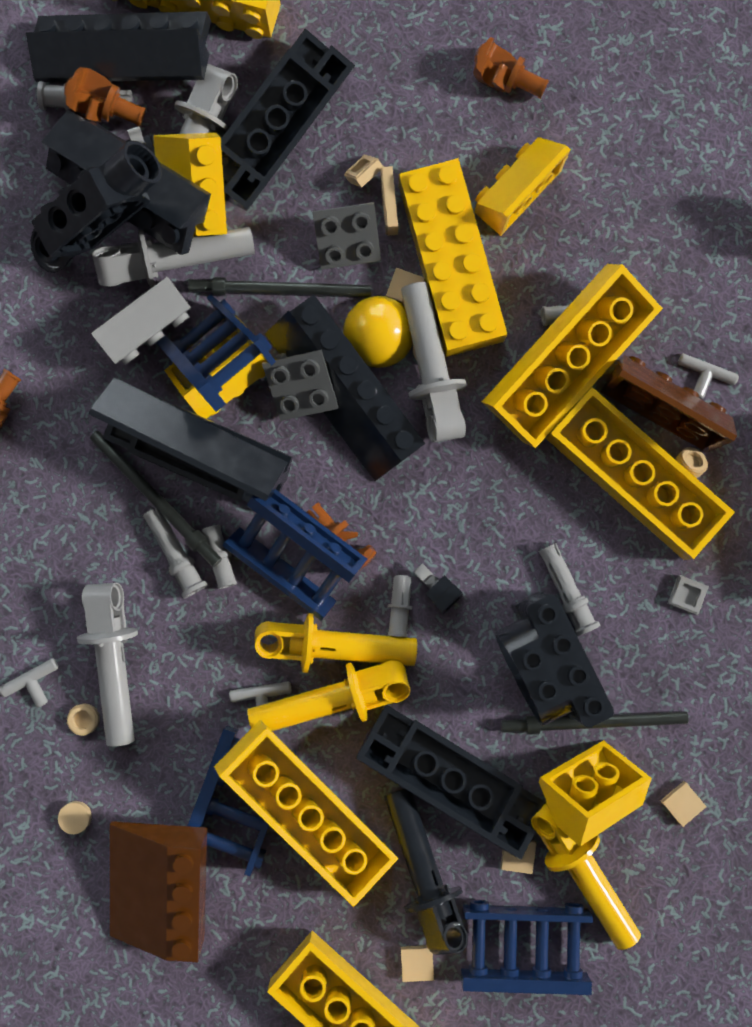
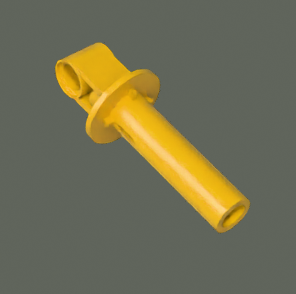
M307 613L304 625L271 621L261 623L255 630V649L263 658L301 661L302 673H308L310 662L312 664L314 658L381 664L389 660H397L405 666H414L417 658V639L317 630V624H314L313 613ZM266 635H273L277 638V641L267 645L261 639Z
M389 660L382 664L356 671L351 662L347 663L346 671L348 678H345L342 682L248 708L247 713L250 727L252 728L261 720L271 731H275L348 709H357L361 721H367V710L401 702L410 695V686L405 666L400 661Z
M546 802L531 819L533 829L539 834L549 850L545 857V865L553 872L569 871L617 949L625 950L634 946L639 941L641 933L592 856L600 843L599 835L579 846L556 826Z

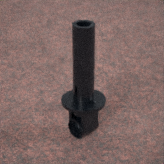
M402 789L385 795L384 799L417 894V898L413 902L404 906L405 912H417L426 939V945L431 953L435 955L460 953L467 946L468 935L454 898L463 892L460 886L447 888L448 885H443L413 794Z

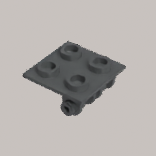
M374 202L312 211L321 270L381 261Z
M322 349L287 357L286 353L274 356L276 362L272 366L268 362L262 363L280 421L339 408Z

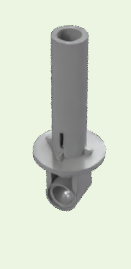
M207 64L204 80H196L187 103L183 101L175 102L174 107L184 115L182 117L185 119L179 134L211 133L212 130L223 134L227 132L229 127L222 122V119L237 90L238 79L234 73Z
M250 227L228 230L227 234L194 236L189 253L183 255L178 254L161 242L152 244L149 238L145 240L143 230H138V242L100 247L92 252V257L100 285L115 286L124 282L147 279L150 288L155 286L153 277L158 278V272L254 255L255 249Z
M416 282L406 285L401 289L422 381V384L409 392V398L411 400H422L428 436L433 443L463 438L466 433V424L461 412L457 391L467 386L466 380L449 378L428 283Z
M119 583L88 584L82 592L87 633L79 635L77 643L94 644L106 745H127L134 742L135 738L123 643H126L127 639L137 636L138 629L126 627L124 592Z

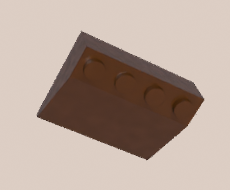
M624 355L616 364L601 390V393L706 453L734 442L737 437L733 417L725 413L726 409L714 402H709L708 404L698 398L699 394L688 387L681 388L672 383V378L663 372L656 371L654 373L646 368V364L637 357L629 356L628 358Z
M111 821V937L167 961L198 963L205 933L207 828Z

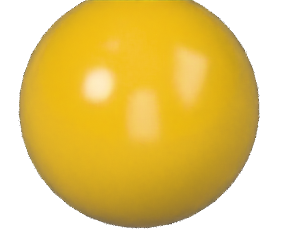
M386 296L368 297L353 306L347 314L343 326V334L367 366L375 368L392 366L401 361L411 350L413 341L405 306L397 300Z

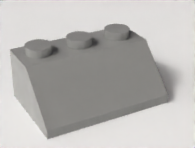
M166 277L91 334L114 364L122 361L126 365L140 354L136 349L147 342L149 346L153 345L165 336L161 330L169 324L177 327L190 316L187 314V311L191 307L170 279Z

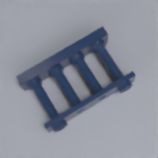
M210 294L207 299L215 308L214 312L180 340L176 338L172 342L165 335L156 343L217 412L226 404L218 394L223 390L221 386L258 355L262 356L271 366L276 361L269 353V350L273 347L261 333L255 336L234 316L236 314L225 299L219 302ZM222 320L225 321L223 325H221L217 330H215L211 335H209L193 350H191L190 352L188 351V349L192 345H194L198 340H200L204 335H206ZM234 331L237 332V334L233 338H231L227 343H225L221 348H219L203 363L200 364L198 362L211 350H213L217 345H219L223 340H225L229 335H231ZM246 343L250 345L213 377L209 375Z
M276 489L272 497L267 501L253 495L247 506L255 511L256 514L247 529L244 531L239 527L222 546L322 621L337 602L330 596V593L341 578L349 583L367 561V558ZM266 521L281 531L270 550L255 539ZM291 540L306 550L295 569L280 558ZM316 559L331 569V572L320 587L305 577Z
M227 725L222 731L187 826L203 827L207 815L212 817L215 814L260 831L254 849L207 832V846L249 861L244 875L251 876L254 867L260 869L267 850L261 849L269 824L263 818L218 802L219 798L214 797L218 785L222 787L225 784L228 785L219 777L214 766L240 740L236 738L239 730Z
M471 900L470 905H463L464 918L473 919L472 964L469 965V969L461 968L463 991L592 995V981L587 972H583L580 968V923H593L592 914L588 908H584L583 904L569 902L565 903V908L489 905V902L486 900ZM486 920H504V964L500 966V970L488 969L485 965ZM517 921H536L535 966L532 967V971L519 970V967L516 966ZM549 922H568L567 967L564 968V972L551 971V968L548 967Z

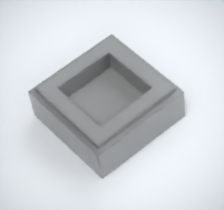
M678 575L667 604L698 615L709 586Z

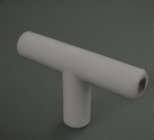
M684 353L679 357L678 365L700 373L694 391L699 394L698 398L700 399L705 397L711 378L730 385H735L739 379L738 374Z
M52 658L0 686V695L7 697L26 687L36 707L39 708L47 704L48 700L37 680L58 669L59 666L56 660Z
M287 681L230 690L229 699L232 703L255 699L256 706L268 703V697L290 694L292 692L291 683Z

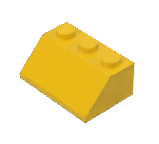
M217 133L153 135L154 151L158 161L211 193L204 223L195 226L193 236L227 234L221 137Z
M540 137L531 145L527 142L516 154L517 160L510 167L506 164L495 177L497 182L491 188L484 187L477 195L474 213L502 236L562 171L571 149L564 144Z
M234 331L231 335H229L225 340H223L219 345H217L213 350H211L198 362L200 364L203 363L207 358H209L213 353H215L219 348H221L225 343H227L231 338H233L237 334V332ZM248 343L243 345L209 375L213 377L250 345ZM258 355L221 386L223 390L218 394L225 403L240 396L256 380L266 376L262 363L267 361L262 356ZM174 363L164 370L197 415L207 419L219 412V410L216 412Z
M603 740L541 776L539 784L556 826L581 846L641 807L652 778Z

